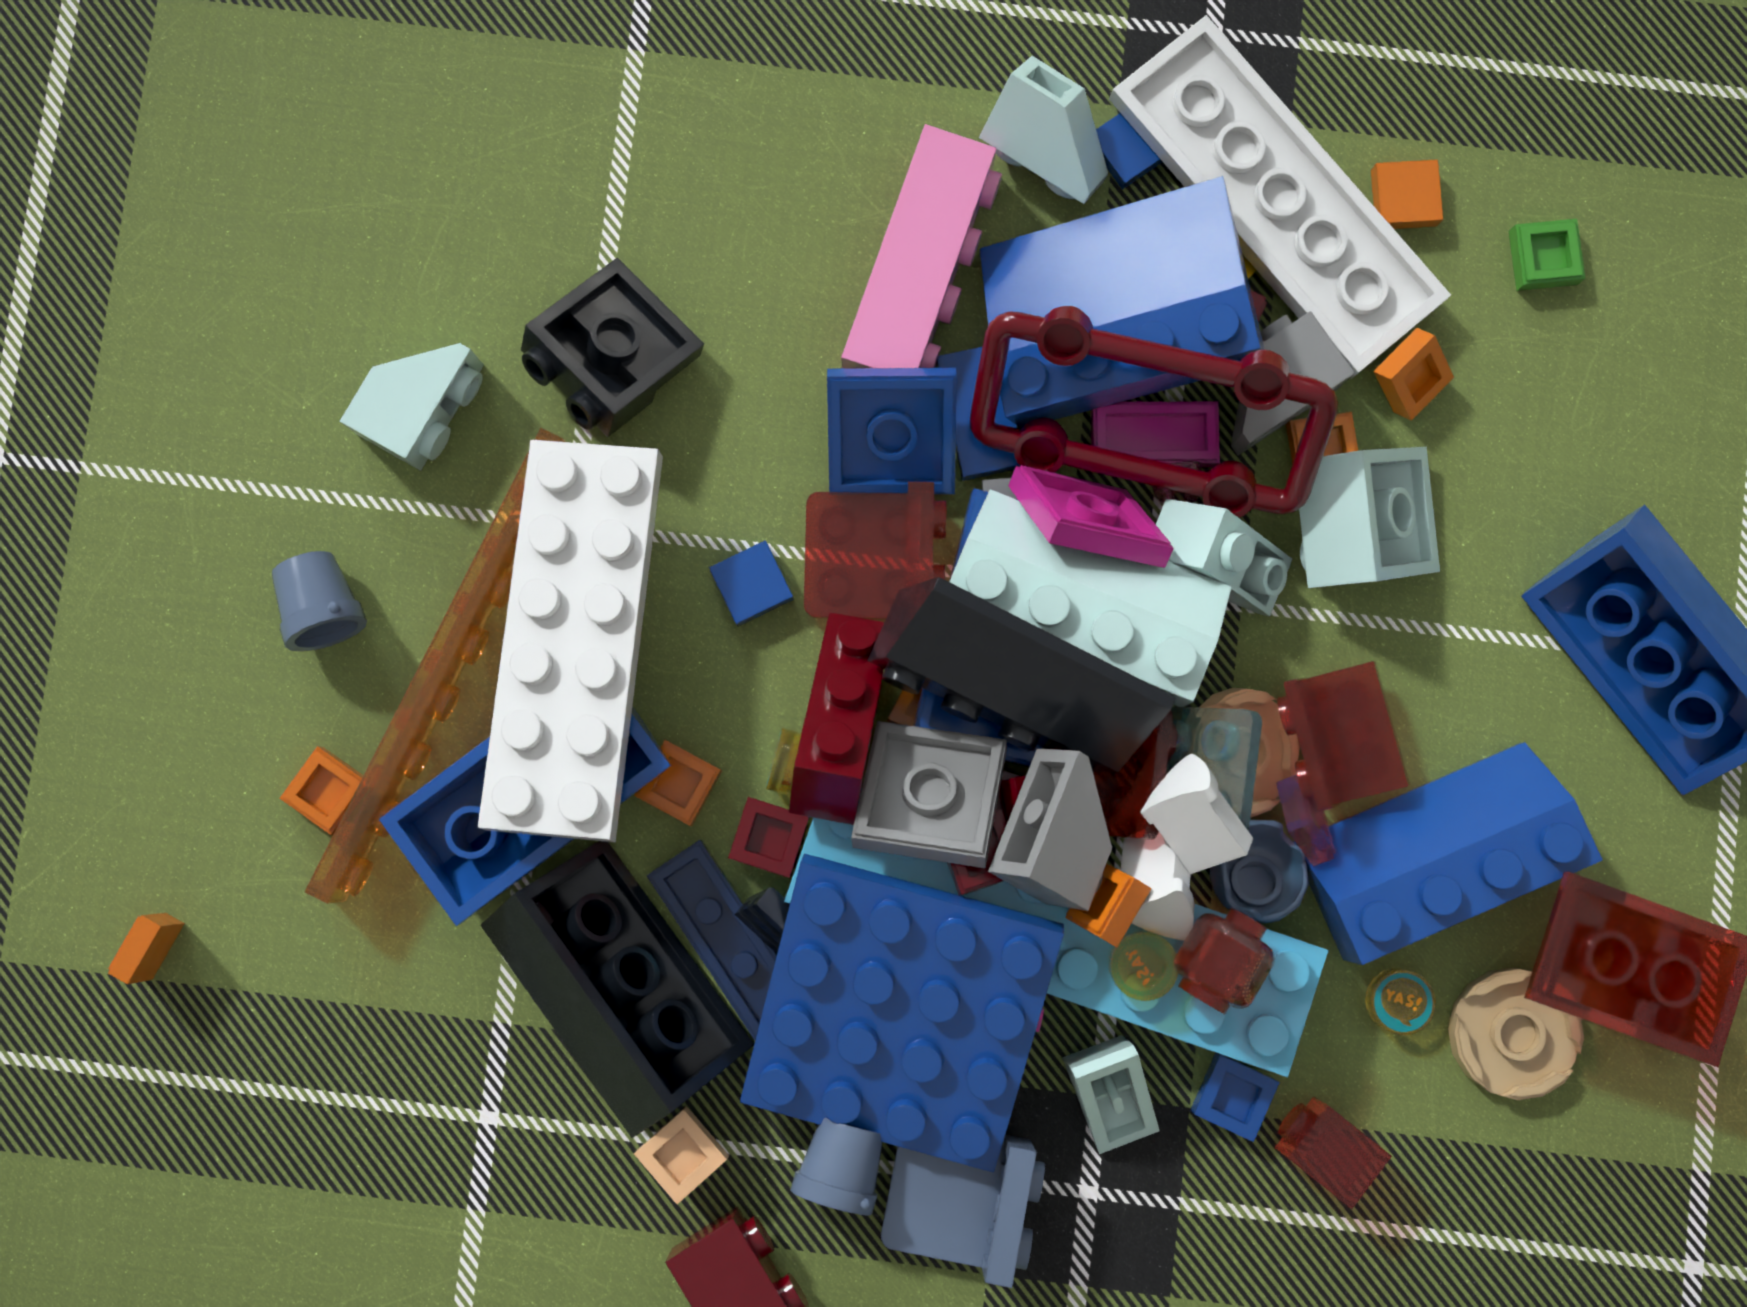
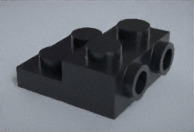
M617 257L527 323L524 329L521 351L524 353L522 355V363L526 371L538 384L547 386L553 382L568 397L566 399V407L577 424L586 430H591L597 426L609 437L653 402L656 390L700 357L704 343Z

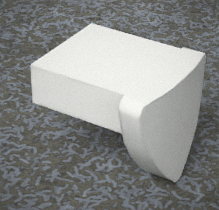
M1194 754L1185 756L1166 774L1141 810V814L1149 824H1154L1190 874L1246 856L1253 840L1249 831L1218 790V782L1204 761Z
M1158 830L1124 840L1120 871L1152 888L1132 924L1164 937L1182 941L1189 940L1193 931L1195 908L1193 894L1189 889L1191 874Z

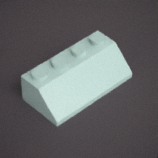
M991 489L976 518L950 579V583L1176 697L1174 705L1181 708L1194 702L1218 642L1231 591V586L1169 561L1166 567L1162 568L1050 544L1018 500Z

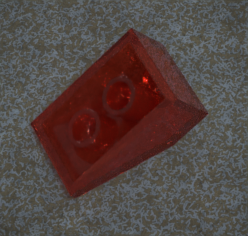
M1564 871L1524 998L1678 1057L1719 1067L1747 976V936L1583 876Z

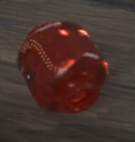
M1233 908L1230 909L1225 919L1212 913L1201 915L1196 920L1174 959V968L1183 977L1178 987L1224 1015L1230 1006L1236 1009L1249 1007L1276 960L1272 948L1261 940L1267 928Z

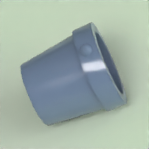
M315 551L300 554L281 562L272 570V580L281 619L279 630L285 647L290 651L302 652L329 647L353 637L366 627L367 619L362 605L355 599L335 556L331 552Z
M824 1118L821 1125H817L800 1170L795 1171L790 1191L803 1199L829 1208L859 1215H872L878 1195L875 1193L883 1144L880 1133L846 1124H837L828 1118Z

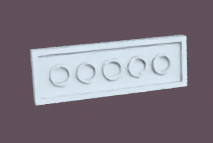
M1207 15L1112 90L1109 97L1111 103L1184 187L1217 177H1224L1242 254L1298 318H1301L1310 311L1314 314L1355 372L1350 377L1351 379L1451 296L1448 290Z
M530 440L478 828L616 842L663 460L659 449Z

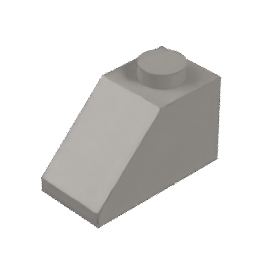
M1311 311L1293 323L1287 315H1284L1261 331L1264 349L1271 350L1287 361L1290 373L1326 382L1334 392L1355 374ZM1285 399L1277 407L1261 411L1248 408L1239 401L1231 447L1239 456L1287 424L1290 420L1311 408V406Z
M1037 749L988 872L1045 904L1088 911L1094 894L1101 885L1103 871L1112 850L1090 760L1087 755L1080 751Z

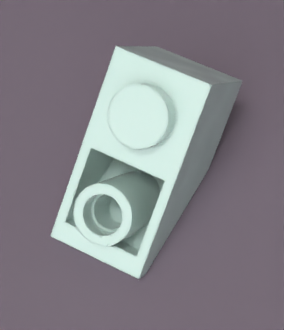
M1031 56L1009 76L979 138L995 147L997 156L1005 162L1016 166H1024L1045 179L1046 185L1057 195L1068 199H1076L1084 204L1103 184L1108 175L1085 88L1034 56Z
M458 343L373 366L340 422L356 435L421 471L428 459H436L445 448L451 432L448 424L459 406H467L476 396L482 383L483 376L480 371L484 364L470 348Z
M1166 499L1156 526L1174 548L1168 561L1231 586L1228 602L1255 613L1270 616L1277 597L1286 584L1287 572L1292 558L1226 508Z

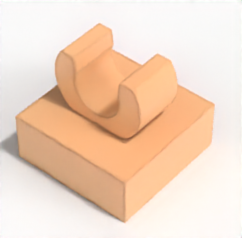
M687 1106L634 1153L676 1204L680 1203L729 1157L728 1153Z

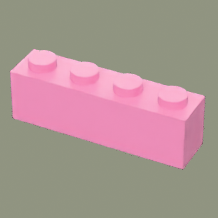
M927 124L924 125L841 356L842 368L936 367L941 346L932 343L939 321L950 325L962 288L952 284L960 264L969 267L972 265L982 235V230L973 228L980 206L991 210L1003 173L993 170L996 154L995 147Z

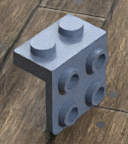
M1005 1135L994 1173L897 1146L881 1230L882 1243L891 1250L981 1267L985 1283L1012 1288L1015 1268L1026 1270L1029 1263L1033 1229L1025 1228L1023 1224L1027 1202H1039L1044 1181L1045 1163L1035 1161L1037 1152L1030 1139Z

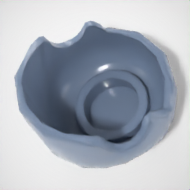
M1249 820L1244 823V826L1253 837L1248 854L1210 867V881L1214 893L1221 904L1235 916L1249 923H1274L1299 908L1309 886L1305 862L1306 851L1304 848L1296 845L1283 832V825L1273 820Z

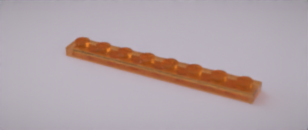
M540 428L534 439L566 442L563 438ZM529 451L305 890V893L327 904L346 902L349 894L352 896L358 895L366 884L373 868V862L368 860V857L378 837L386 838L389 835L379 819L400 804L397 800L408 778L415 780L423 771L432 747L426 744L437 721L445 722L453 712L461 689L455 685L466 663L474 665L483 653L489 639V631L484 628L495 606L503 608L509 601Z

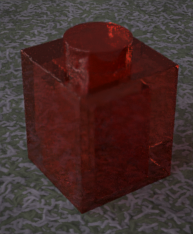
M1315 1097L1310 1100L1307 1106L1299 1103L1287 1114L1278 1130V1134L1282 1138L1275 1146V1149L1351 1209H1353L1392 1157L1339 1113Z

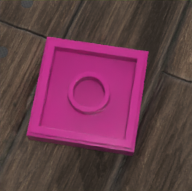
M1022 465L1015 467L1008 487L1050 544L1162 568L1166 567L1174 549L1171 542L1126 489Z

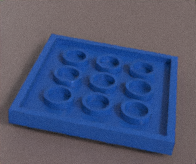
M804 853L800 862L740 1103L821 1125L824 1118H828L837 1124H846L880 1133L881 1142L994 1173L1064 936V924Z

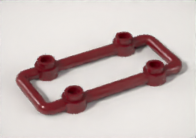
M1060 306L1052 309L1045 317L1008 311L999 314L989 323L984 336L971 406L970 429L974 437L981 444L993 449L1014 453L1015 459L1020 466L1054 473L1062 465L1191 494L1203 497L1204 505L1226 508L1238 518L1247 514L1251 509L1285 515L1296 512L1303 507L1311 494L1337 415L1338 400L1334 390L1326 382L1290 373L1287 361L1271 350H1257L1246 355L1241 361H1236L1094 329L1090 318L1081 309L1074 306ZM1011 338L1037 343L1043 357L1049 362L1060 366L1074 365L1082 361L1086 355H1091L1233 387L1238 400L1246 407L1254 410L1273 409L1285 399L1310 405L1311 408L1285 488L1278 489L1256 484L1253 472L1238 461H1225L1217 464L1209 472H1204L1070 441L1061 425L1051 418L1042 417L1031 420L1022 429L997 424L995 417Z

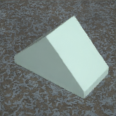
M1120 1035L1062 1058L1099 1154L1159 1132L1139 1055L1134 1044L1124 1036Z

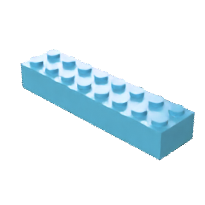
M813 818L784 902L789 904L791 902L800 862L804 853L958 895L947 862L853 848L851 836L854 825ZM1005 881L964 895L967 898L1064 924V936L1047 994L1288 1078L1328 954L1327 949L1195 904L1193 931L1190 939L1186 941L1154 934L1131 923L1120 943L1135 935L1154 937L1164 944L1169 951L1172 961L1171 975L1163 988L1150 995H1134L1124 990L1117 983L1113 975L1112 958L1116 947L1065 918L1069 908L1045 904ZM1141 943L1127 945L1120 951L1117 958V971L1120 978L1127 986L1135 990H1148L1152 988L1160 978L1161 965L1167 967V963L1163 958L1157 956L1155 951L1149 946ZM1136 950L1137 952L1128 960V955L1124 953ZM1139 956V960L1143 962V965L1131 966L1132 961ZM1146 966L1148 974L1143 975L1140 973L1141 978H1138L1136 972L1138 970L1144 971L1143 967ZM1261 966H1268L1271 969V971L1267 973L1266 969L1259 968ZM1264 973L1262 981L1257 983L1260 975ZM1149 977L1147 984L1142 985L1143 979ZM1251 993L1256 996L1254 999L1250 997Z

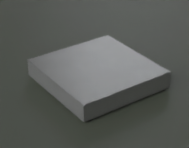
M877 721L851 836L852 847L986 868L1007 752V740Z

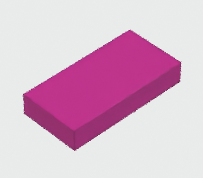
M1218 401L1119 402L1091 410V445L1187 468L1215 467L1220 463Z

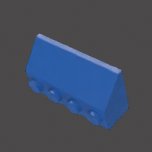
M1645 504L1594 537L1521 595L1682 796L1747 762V628Z
M633 706L620 804L671 767L670 762ZM490 737L379 819L456 926L462 924L574 840V838L487 831L478 828Z
M1525 742L1516 744L1293 841L1306 851L1305 862L1309 885L1342 959L1364 965L1603 861L1575 799Z

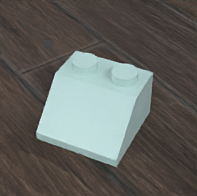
M1427 447L1360 450L1323 456L1311 494L1305 505L1299 509L1303 540L1300 547V559L1306 571L1308 588L1375 582L1440 572Z

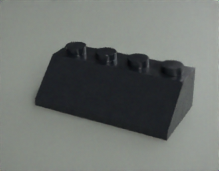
M940 577L898 591L867 660L885 669L882 679L892 686L912 694H919L921 688L943 698L940 707L953 716L972 723H977L980 716L1000 726L998 736L1017 747L1034 751L1036 745H1039L1045 749L1080 751L1089 757L1093 772H1119L1170 712L1176 697Z
M596 842L519 890L480 925L631 1138H634L673 1112L754 1046L752 1040L609 842Z

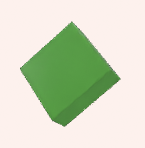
M1577 218L1515 224L1508 231L1516 291L1573 286L1585 280Z

